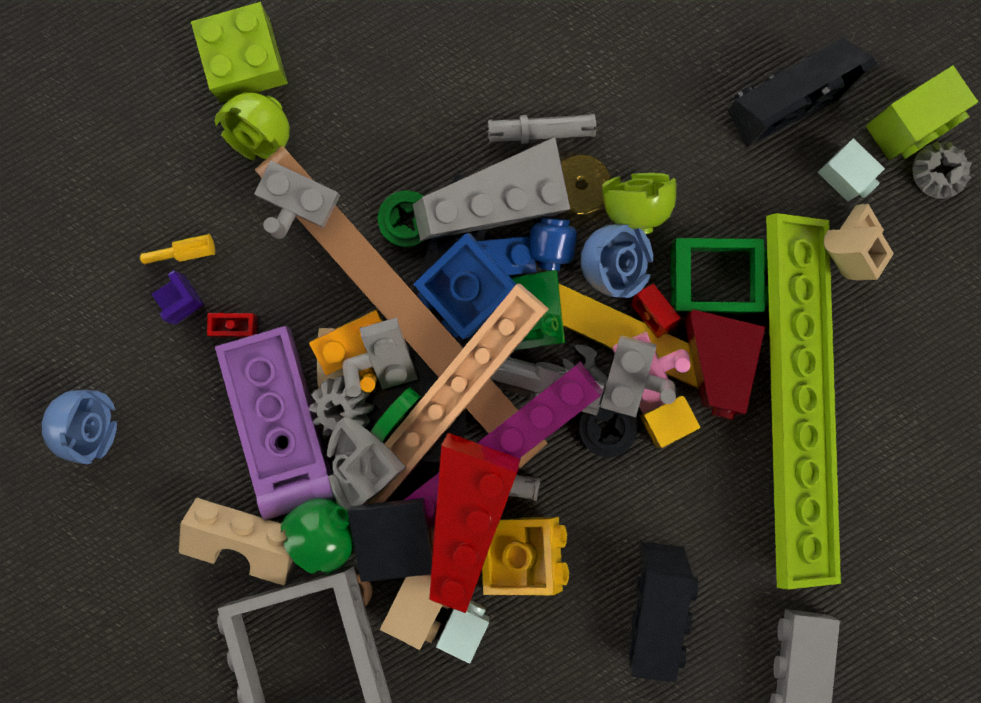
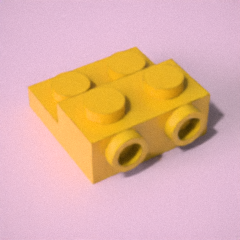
M559 517L500 519L482 568L483 595H555L563 591V585H567L569 580V569L566 562H561V548L566 546L567 532L564 525H559Z

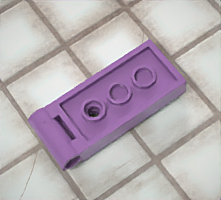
M283 326L215 346L262 518L269 520L289 514L293 509L311 499L336 500L328 477L332 472L318 425L313 424L316 415L315 412L308 410L312 401L291 328ZM283 435L289 441L285 449L280 448L278 444L280 437Z

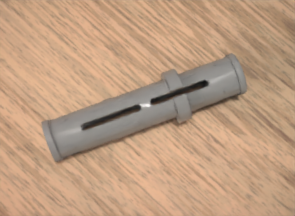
M595 114L528 118L527 115H519V119L488 120L489 143L520 141L521 144H528L529 140L552 139L554 137H595L596 117Z

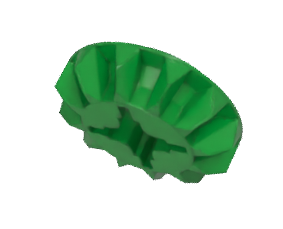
M410 190L398 191L387 197L382 203L378 212V225L383 236L393 245L410 248L425 241H420L415 217L413 219L415 231H412L406 225L397 226V223L401 221L398 208L401 207L408 215L413 214V204L424 197L420 193Z

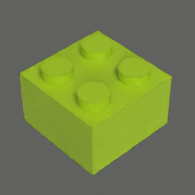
M261 2L191 21L209 90L220 103L229 101L231 98L245 92L257 93L288 84L271 22Z
M954 65L891 104L868 123L866 127L889 161L899 154H902L904 159H906L969 118L970 116L966 111L977 104L978 100Z

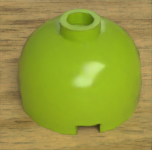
M250 92L239 94L226 102L215 116L216 126L221 122L225 129L221 133L224 140L234 150L254 161L255 155L267 159L279 147L283 146L285 148L288 142L290 127L287 117L282 110L281 104L271 96Z
M637 173L631 174L632 180L621 183L620 176L605 181L602 185L604 206L615 224L629 225L628 227L632 230L639 228L645 234L653 232V227L663 224L670 217L675 207L676 179L673 178L669 181V175Z

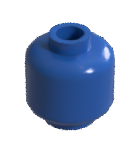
M541 217V222L532 225L529 239L530 256L533 260L539 261L540 269L559 271L561 264H568L574 260L577 230L569 226L570 220Z

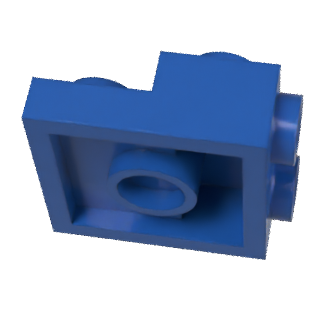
M466 233L413 285L420 291L417 295L421 302L431 310L435 308L444 318L442 324L447 331L455 337L460 336L462 339H466L486 322L516 284L470 233Z

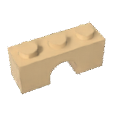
M200 498L194 500L181 522L180 554L214 564L222 549L235 550L244 555L249 561V575L285 586L295 565V562L286 552L283 545L288 539L285 529L281 532V523L268 519L264 520L261 517Z

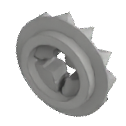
M938 141L923 148L917 154L912 168L913 178L919 189L928 196L939 199L950 198L963 191L967 182L972 178L969 175V168L972 162L967 161L964 155L965 150L956 148L952 142L939 143ZM941 161L944 166L950 165V167H954L951 172L946 174V178L943 173L930 172L939 166Z

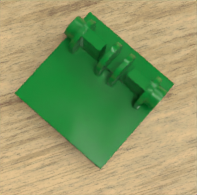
M557 270L511 278L515 284L520 283L549 308L514 351L565 343Z

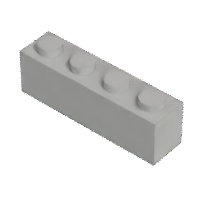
M785 609L784 618H780L777 630L778 639L782 641L780 656H776L774 660V677L778 679L776 693H772L770 703H832L840 620L828 614Z

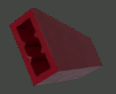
M692 309L685 315L684 323L702 407L712 409V416L733 420L734 415H743L747 412L765 327Z

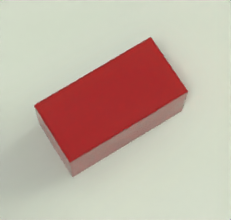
M654 284L635 294L630 304L656 338L675 329L681 319Z
M208 313L207 336L212 338H246L257 334L258 316L253 313Z

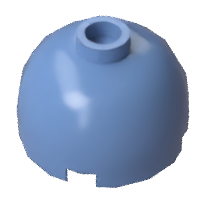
M606 225L596 230L587 239L581 252L580 265L584 278L594 290L610 297L630 298L639 293L646 285L650 274L645 273L648 262L653 263V251L650 240L644 231L639 228L632 230L628 227L629 225Z
M74 390L59 395L51 401L45 410L42 420V436L45 445L57 457L74 463L90 464L92 463L90 461L94 458L101 459L113 444L117 430V421L110 423V410H115L113 402L106 394L95 390Z

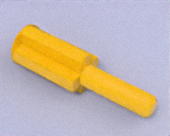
M210 234L174 241L171 248L142 253L140 261L143 264L175 258L181 262L215 255V245Z

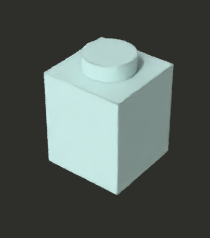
M853 138L818 173L849 202L858 195L865 198L880 183L875 178L885 168Z
M470 600L466 613L453 609L438 639L436 648L470 664L490 621V616L484 614L486 608Z

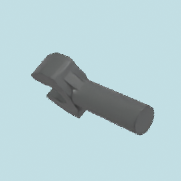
M575 345L574 350L583 356L585 360L583 366L594 380L603 382L606 386L608 377L595 365L597 352L588 346ZM567 359L562 360L563 367L568 371L574 367Z

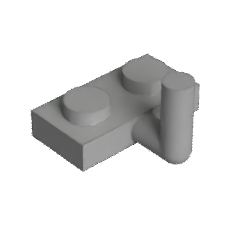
M270 161L254 193L258 198L281 208L277 219L269 217L263 224L264 229L276 239H282L286 236L295 216L324 229L340 197L338 192L273 161Z
M397 317L360 328L361 338L367 353L348 358L342 364L345 390L349 397H357L361 394L358 371L374 367L382 389L418 379L416 368Z
M620 335L601 400V408L636 417L644 388L659 392L660 399L665 404H671L675 401V384L671 380L649 374L656 351V344Z

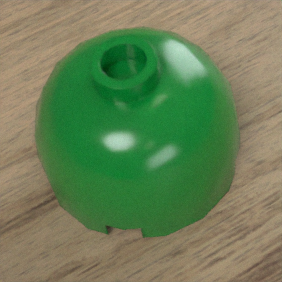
M324 498L308 500L293 509L284 518L280 526L281 532L285 529L288 539L283 545L293 561L309 573L314 574L318 570L326 572L324 576L331 575L346 563L354 551L348 510L339 506L338 503Z

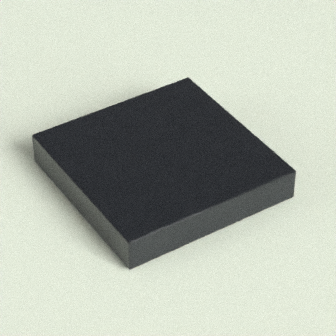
M424 498L350 506L347 512L361 582L431 575L433 546Z

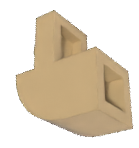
M869 204L856 205L841 229L828 230L824 237V246L841 274L850 280H878L894 254L882 234L884 229Z

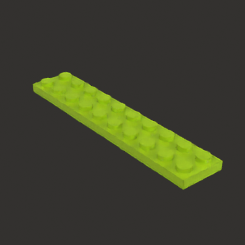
M776 213L766 216L777 588L789 590L841 584L830 255L824 246V237L829 230V220Z

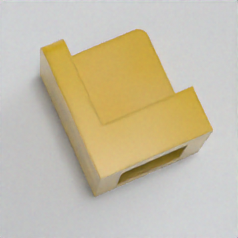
M684 396L677 397L671 404H664L639 415L656 448H663L701 428Z

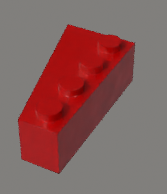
M448 433L441 445L429 600L466 613L517 475L520 458Z

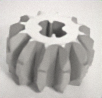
M344 376L335 378V381L333 379L323 381L321 388L315 390L311 395L316 402L311 404L308 410L317 413L318 416L314 419L313 424L319 425L322 423L324 425L323 435L327 436L332 434L338 422L344 417H348L362 427H366L371 421L367 413L373 411L374 405L365 402V398L369 396L370 392L362 391L357 397H349L345 390ZM339 404L343 406L344 411H341Z

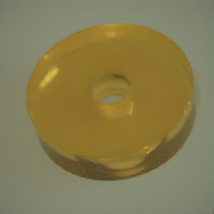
M588 155L572 156L561 163L570 206L568 211L576 214H586L598 209L604 203L602 185L605 181L610 180L609 172L604 164ZM583 179L587 182L588 187L580 190L576 187L575 182Z

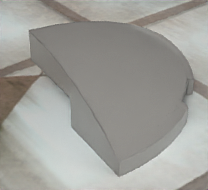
M342 418L334 428L327 450L328 457L335 455L333 461L334 473L328 476L333 494L339 506L347 510L350 506L366 505L406 467L384 443L350 418Z

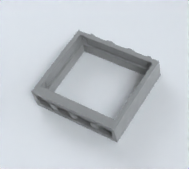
M353 566L335 571L331 575H321L231 601L217 608L219 612L217 618L220 633L225 636L229 649L227 653L228 665L231 671L235 672L239 686L237 689L239 703H266L241 613L332 587L339 606L365 703H392Z

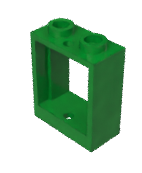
M676 238L670 244V305L678 315H686L694 309L718 316H757L765 312V307L769 305L768 285H765L764 271H768L767 249H764V239ZM691 251L750 252V302H691Z

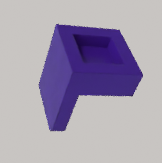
M173 270L168 273L171 281L152 293V296L163 311L159 314L163 321L176 325L205 304L186 276Z

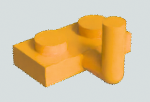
M377 309L309 342L325 376L342 369V364L346 359L367 353L361 338L360 328L383 322ZM373 368L358 371L361 377L360 385L362 391H373L377 381Z

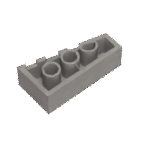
M555 137L428 194L414 203L413 209L420 241L541 219V217H552L569 210L570 206Z

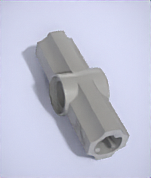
M508 357L491 377V380L499 389L528 396V400L531 401L568 372V370L552 363L538 362L533 364ZM596 381L604 393L605 383ZM603 393L584 408L582 412L597 415Z

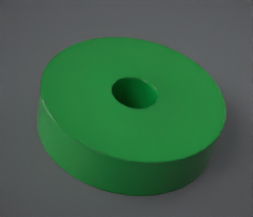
M411 387L406 389L378 420L371 433L383 443L414 409L421 396Z

